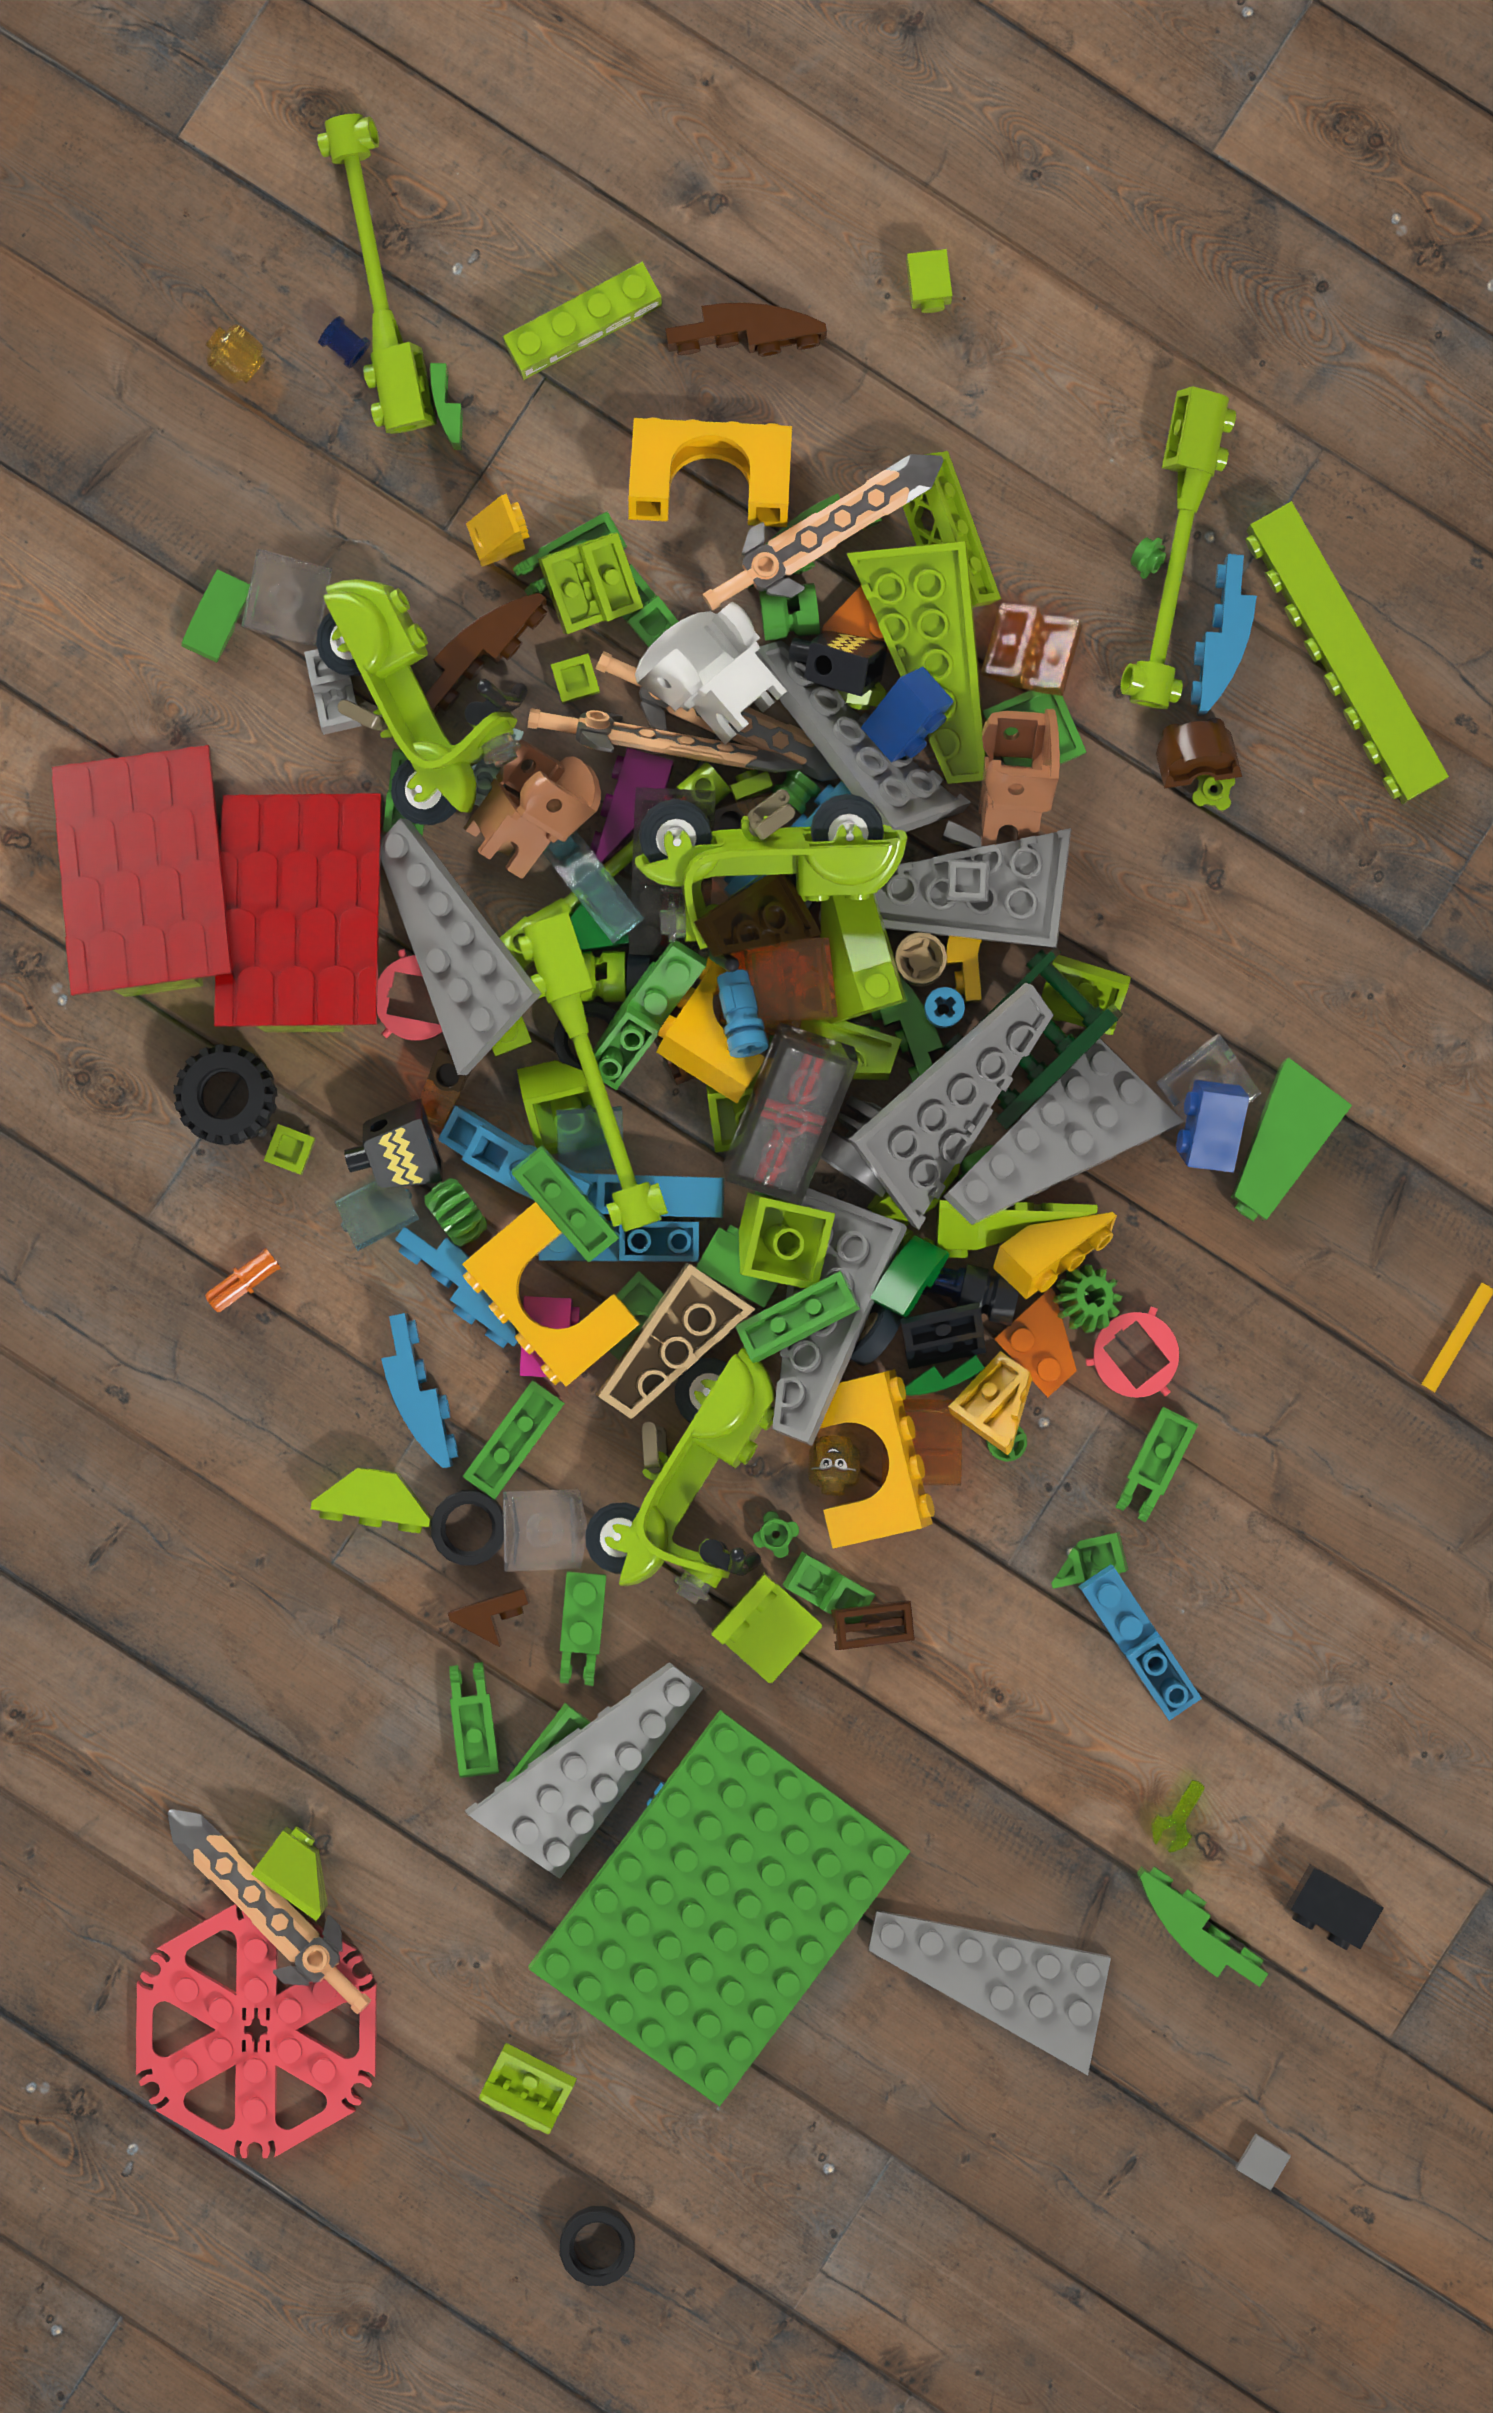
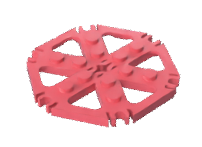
M233 1904L159 1946L157 1949L164 1951L170 1957L168 1961L161 1953L154 1952L150 1959L160 1965V1974L151 1975L145 1970L141 1973L140 1978L147 1984H153V1988L144 1986L140 1981L137 1982L136 2075L141 2071L152 2069V2072L144 2075L139 2081L140 2086L146 2085L148 2082H155L159 2085L160 2091L149 2099L150 2104H157L164 2097L169 2099L165 2105L157 2107L155 2110L218 2148L236 2157L237 2140L242 2141L240 2154L242 2158H247L249 2144L256 2142L262 2146V2157L268 2158L271 2152L270 2141L273 2140L276 2149L274 2157L355 2112L356 2108L350 2107L343 2101L346 2098L353 2105L359 2106L363 2099L352 2091L354 2084L362 2083L366 2087H371L373 2080L368 2075L359 2072L363 2070L376 2077L377 1982L372 1987L361 1989L362 1985H366L372 1980L374 1974L370 1972L361 1977L354 1973L353 1966L361 1962L364 1957L362 1954H356L347 1962L344 1957L358 1948L342 1939L343 1951H339L340 1962L336 1968L362 1994L365 1993L371 1999L369 2005L359 2013V2051L355 2056L347 2058L299 2028L337 2006L348 2002L325 1979L318 1983L309 1982V1986L291 1985L278 1993V1978L273 1973V1970L278 1969V1949L260 1932L243 1911V1918H240L238 1906ZM304 1917L319 1932L320 1937L323 1938L324 1928ZM227 1930L232 1932L237 1940L236 1992L189 1965L185 1958L188 1949L219 1931ZM159 2002H169L214 2028V2030L167 2057L159 2056L153 2049L154 2007ZM243 2008H246V2018L243 2017ZM256 2008H258L260 2024L267 2026L268 2029L267 2032H263L260 2036L258 2050H255L253 2033L246 2032V2026H250L256 2016ZM268 2008H270V2018H267ZM243 2040H246V2051H243ZM267 2040H270V2051H267ZM236 2065L235 2121L231 2127L221 2129L186 2108L184 2098L187 2092ZM277 2066L321 2091L327 2099L326 2108L294 2128H281L276 2122Z

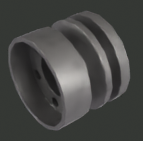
M850 1096L845 1105L859 1115L856 1121L840 1112L836 1118L849 1130L844 1137L835 1132L827 1131L814 1153L858 1184L883 1197L886 1193L885 1188L849 1141L850 1137L883 1108L874 1103L861 1101Z

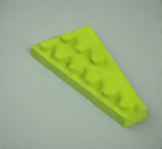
M966 541L847 553L900 676L902 677L924 667L954 701L944 714L947 717L944 724L933 733L928 734L929 742L947 783L982 781L986 752L983 749L982 742L984 725Z

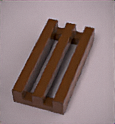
M909 1600L831 1610L832 1618L835 1620L833 1633L836 1634L837 1641H834L836 1650L915 1640L912 1607ZM900 1610L903 1612V1617L845 1624L844 1621L846 1617ZM904 1625L905 1632L846 1640V1633Z

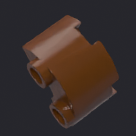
M1210 718L1206 721H1193L1183 725L1171 724L1163 730V738L1158 744L1156 756L1164 789L1191 785L1192 781L1201 775H1210L1214 777L1215 781L1242 777L1232 734L1225 728L1224 721L1221 719Z

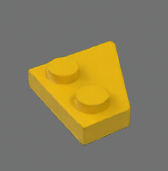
M1000 1351L948 1406L950 1414L1008 1455L1013 1448L1032 1382L1031 1373Z

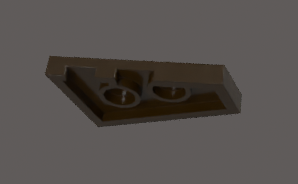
M789 874L762 875L694 921L713 957L813 938L822 934L802 897L797 893Z

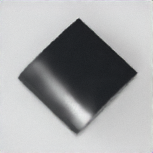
M979 1302L900 1319L909 1369L987 1353Z

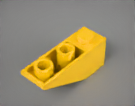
M507 493L498 497L466 523L481 567L526 551L523 540L530 538L519 503L510 504Z
M1109 1212L1028 1225L999 1246L993 1268L1025 1299L1032 1296L1038 1290L1043 1293L1055 1283L1058 1275L1065 1270L1069 1272L1075 1270L1089 1252L1094 1249L1100 1251L1111 1241L1114 1235L1112 1229L1117 1215Z

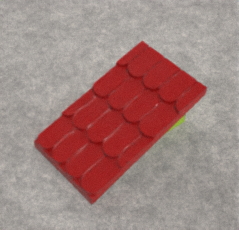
M210 746L186 747L183 749L149 752L141 755L52 767L71 995L76 996L113 990L124 997L200 987L203 986L202 978L232 974Z
M381 793L223 795L220 853L232 974L215 976V1027L256 1026L264 1032H344V1026L377 1025Z

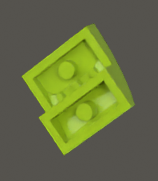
M617 532L538 558L564 634H570L601 621L608 622L644 608Z

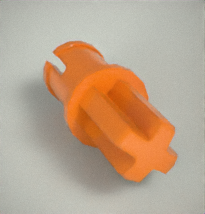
M265 1248L241 1268L237 1269L234 1267L232 1269L234 1273L208 1291L205 1297L216 1312H221L248 1291L250 1294L254 1293L252 1288L275 1271L280 1270L281 1267L268 1249Z

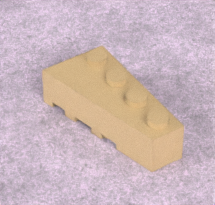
M685 1263L596 1395L632 1419L755 1309L689 1263Z

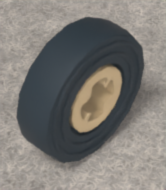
M874 1303L850 1359L861 1366H866L873 1362L886 1349L895 1336L902 1316Z

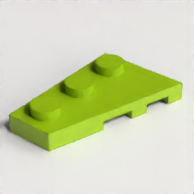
M788 1002L764 1068L763 1077H791L804 1044L812 1043L827 1051L817 1078L889 1080L902 1039L848 1021L830 1024L827 1014Z

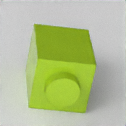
M947 249L907 254L906 266L912 309L921 308L922 313H934L944 310V305L951 304L953 296Z

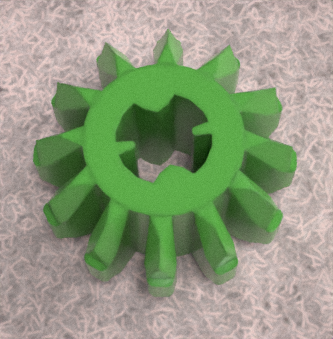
M449 1178L443 1183H438L431 1188L432 1191L424 1196L425 1205L456 1246L462 1247L469 1242H473L487 1229L486 1219L456 1179Z
M1086 1264L1081 1266L1080 1270L1067 1271L1065 1274L1066 1279L1058 1281L1055 1285L1062 1294L1055 1296L1053 1302L1063 1306V1310L1058 1313L1057 1317L1062 1319L1069 1316V1328L1074 1330L1081 1326L1083 1332L1090 1333L1095 1331L1096 1327L1099 1329L1108 1327L1110 1324L1109 1318L1117 1317L1118 1313H1120L1113 1303L1121 1301L1123 1296L1113 1293L1112 1290L1117 1285L1118 1280H1105L1107 1269L1100 1268L1094 1272L1092 1265ZM1089 1295L1091 1301L1086 1302L1084 1296Z

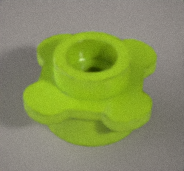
M1210 775L1198 776L1199 783L1197 791L1192 795L1193 802L1197 806H1215L1219 811L1229 808L1231 805L1229 793L1230 788L1235 784V778L1215 781L1214 777ZM1211 786L1217 787L1216 793L1210 791Z

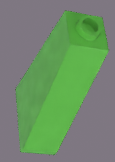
M1289 1057L1284 1059L1278 1068L1231 1198L1238 1202L1234 1208L1252 1222L1257 1217L1262 1221L1268 1219L1352 1106Z

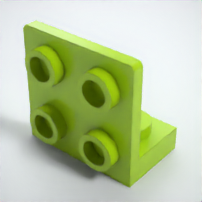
M764 1572L711 1631V1635L722 1645L726 1644L768 1683H773L822 1628V1624Z

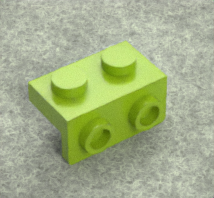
M1058 955L1052 961V965L1095 1008L1099 1005L1105 1011L1113 1003L1119 1011L1121 1010L1129 988L1130 976L1062 955ZM1046 981L1041 998L1053 1014L1051 1019L1066 1021L1087 1028L1082 1023L1084 1019ZM1117 1022L1104 1034L1113 1035Z
M505 2043L479 2095V2100L488 2104L496 2111L504 2112L524 2122L525 2125L532 2129L550 2134L577 2078Z

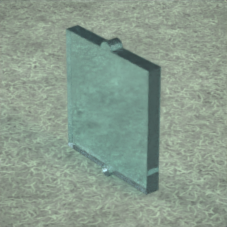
M587 1105L584 1109L556 1110L558 1162L572 1171H588V1173H594L595 1170L615 1169L596 1109L591 1105ZM622 1106L612 1107L623 1139Z
M375 1180L335 1201V1205L343 1220L341 1227L345 1232L349 1233L357 1251L419 1220L410 1200L413 1195L409 1189H405L404 1186L381 1188Z

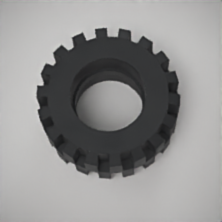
M218 1044L212 1048L205 1047L199 1050L200 1053L196 1056H190L185 1061L187 1065L183 1070L180 1069L176 1076L179 1079L177 1085H174L173 1094L176 1095L174 1105L176 1111L181 1116L180 1120L184 1126H187L197 1137L218 1145H238L245 1143L244 1141L250 1138L254 1139L259 1135L258 1132L269 1125L271 1114L275 1113L277 1107L275 1097H278L273 1081L275 1079L272 1072L266 1067V1064L250 1051L235 1045ZM220 1072L236 1073L244 1079L248 1086L249 1097L247 1104L242 1112L233 1118L222 1119L215 1117L204 1105V1088L210 1078Z

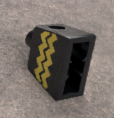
M824 631L812 641L795 637L789 649V661L806 665L804 676L807 681L862 697L882 680L888 646L886 642L834 631Z
M421 1099L414 1100L367 1120L363 1124V1145L344 1150L349 1172L372 1168L376 1183L381 1188L443 1181V1160Z

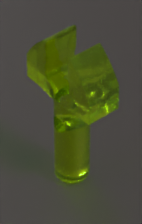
M1197 1780L1190 1782L1171 1815L1161 1817L1157 1814L1151 1823V1834L1155 1845L1160 1840L1162 1832L1173 1825H1176L1174 1828L1176 1836L1167 1851L1174 1852L1188 1845L1192 1834L1187 1832L1185 1822L1205 1790L1201 1782Z

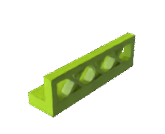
M949 452L924 454L942 456L943 463L932 488L902 506L916 546L966 541L972 607L990 605L1000 600L1001 597ZM924 508L930 510L933 514L935 521L932 531L925 529L921 517Z

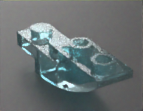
M577 830L565 842L557 839L555 843L550 842L545 848L543 854L612 943H615L645 919Z

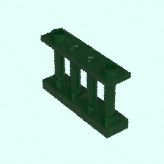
M1058 948L1052 949L1048 954L1041 949L1025 965L1030 972L981 1020L983 1021L1024 983L1030 984L1040 974L1084 1019L1082 1023L1087 1027L1075 1038L1071 1033L1067 1036L1052 1019L1050 1020L1043 1034L1056 1046L1054 1051L1059 1056L1049 1066L1044 1061L1039 1063L1030 1053L1028 1056L1022 1057L1018 1065L1028 1074L1026 1078L1031 1084L1021 1094L1015 1088L1011 1090L1008 1087L1006 1092L1001 1090L997 1097L1000 1101L998 1105L1003 1111L997 1116L996 1120L1006 1130L1123 1015L1113 1003L1105 1011L1099 1005L1095 1008L1051 964L1061 953ZM958 1032L942 1049L948 1052L964 1036Z

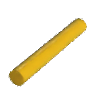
M1484 1283L1480 1284L1421 1384L1423 1387L1434 1393L1436 1392L1491 1299L1493 1288Z

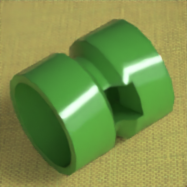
M814 583L801 584L805 589L792 598L770 596L766 594L767 591L759 590L765 641L785 639L793 631L798 637L820 634ZM790 609L796 611L793 614H788Z

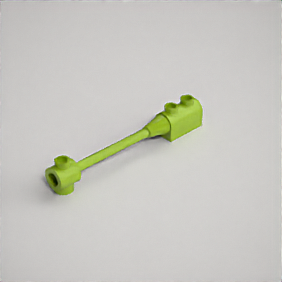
M362 114L335 116L325 121L326 132L318 134L317 140L323 157L331 156L332 163L345 164L374 310L372 314V353L370 354L372 364L364 365L363 372L368 387L370 389L377 387L380 401L371 405L372 417L377 427L385 426L386 433L390 434L403 433L436 425L437 422L422 347L411 342H403L393 312L389 309L360 161L371 156V149L379 147L378 131L370 116L363 118Z
M1194 386L1177 391L1162 468L1178 472L1177 510L1179 513L1149 661H1137V664H1128L1121 679V692L1130 696L1129 701L1131 703L1156 709H1168L1169 702L1176 703L1182 694V680L1174 678L1176 669L1165 665L1194 514L1198 511L1211 477H1214L1215 470L1221 472L1227 464L1228 449L1220 447L1222 433H1230L1236 421V411L1228 408L1229 398L1227 396Z
M708 762L703 763L676 786V789L682 795L680 800L689 801L700 808L704 814L732 792L726 782ZM639 835L564 899L560 898L532 915L524 916L500 937L524 971L529 969L534 964L533 959L525 961L518 938L525 936L523 927L567 911L571 918L574 910L583 901L585 902L632 862L635 857L642 853Z
M567 911L523 927L525 936L518 938L525 961L530 959L534 961L538 974L530 976L531 980L542 993L539 998L546 997L547 1003L552 1006L569 1038L573 1040L622 1187L621 1191L611 1194L614 1202L606 1204L613 1227L622 1225L623 1231L627 1232L662 1220L661 1215L667 1214L668 1211L659 1184L650 1185V1182L637 1184L588 1037L589 1028L581 994L593 991L594 989L569 913Z

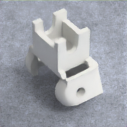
M734 602L729 603L718 614L711 611L700 612L682 619L673 625L647 649L640 659L635 672L637 684L671 706L674 711L680 707L689 711L693 707L724 744H727L737 735L729 723L738 732L749 724L741 713L753 702L762 713L774 703V700L766 690L776 700L787 692L755 654L760 649L756 642L760 637L755 632L754 626L745 610Z

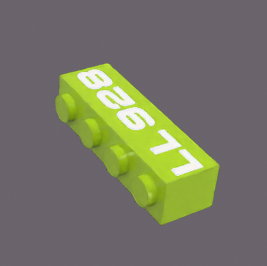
M642 261L503 336L504 344L522 379L525 380L662 307V298Z

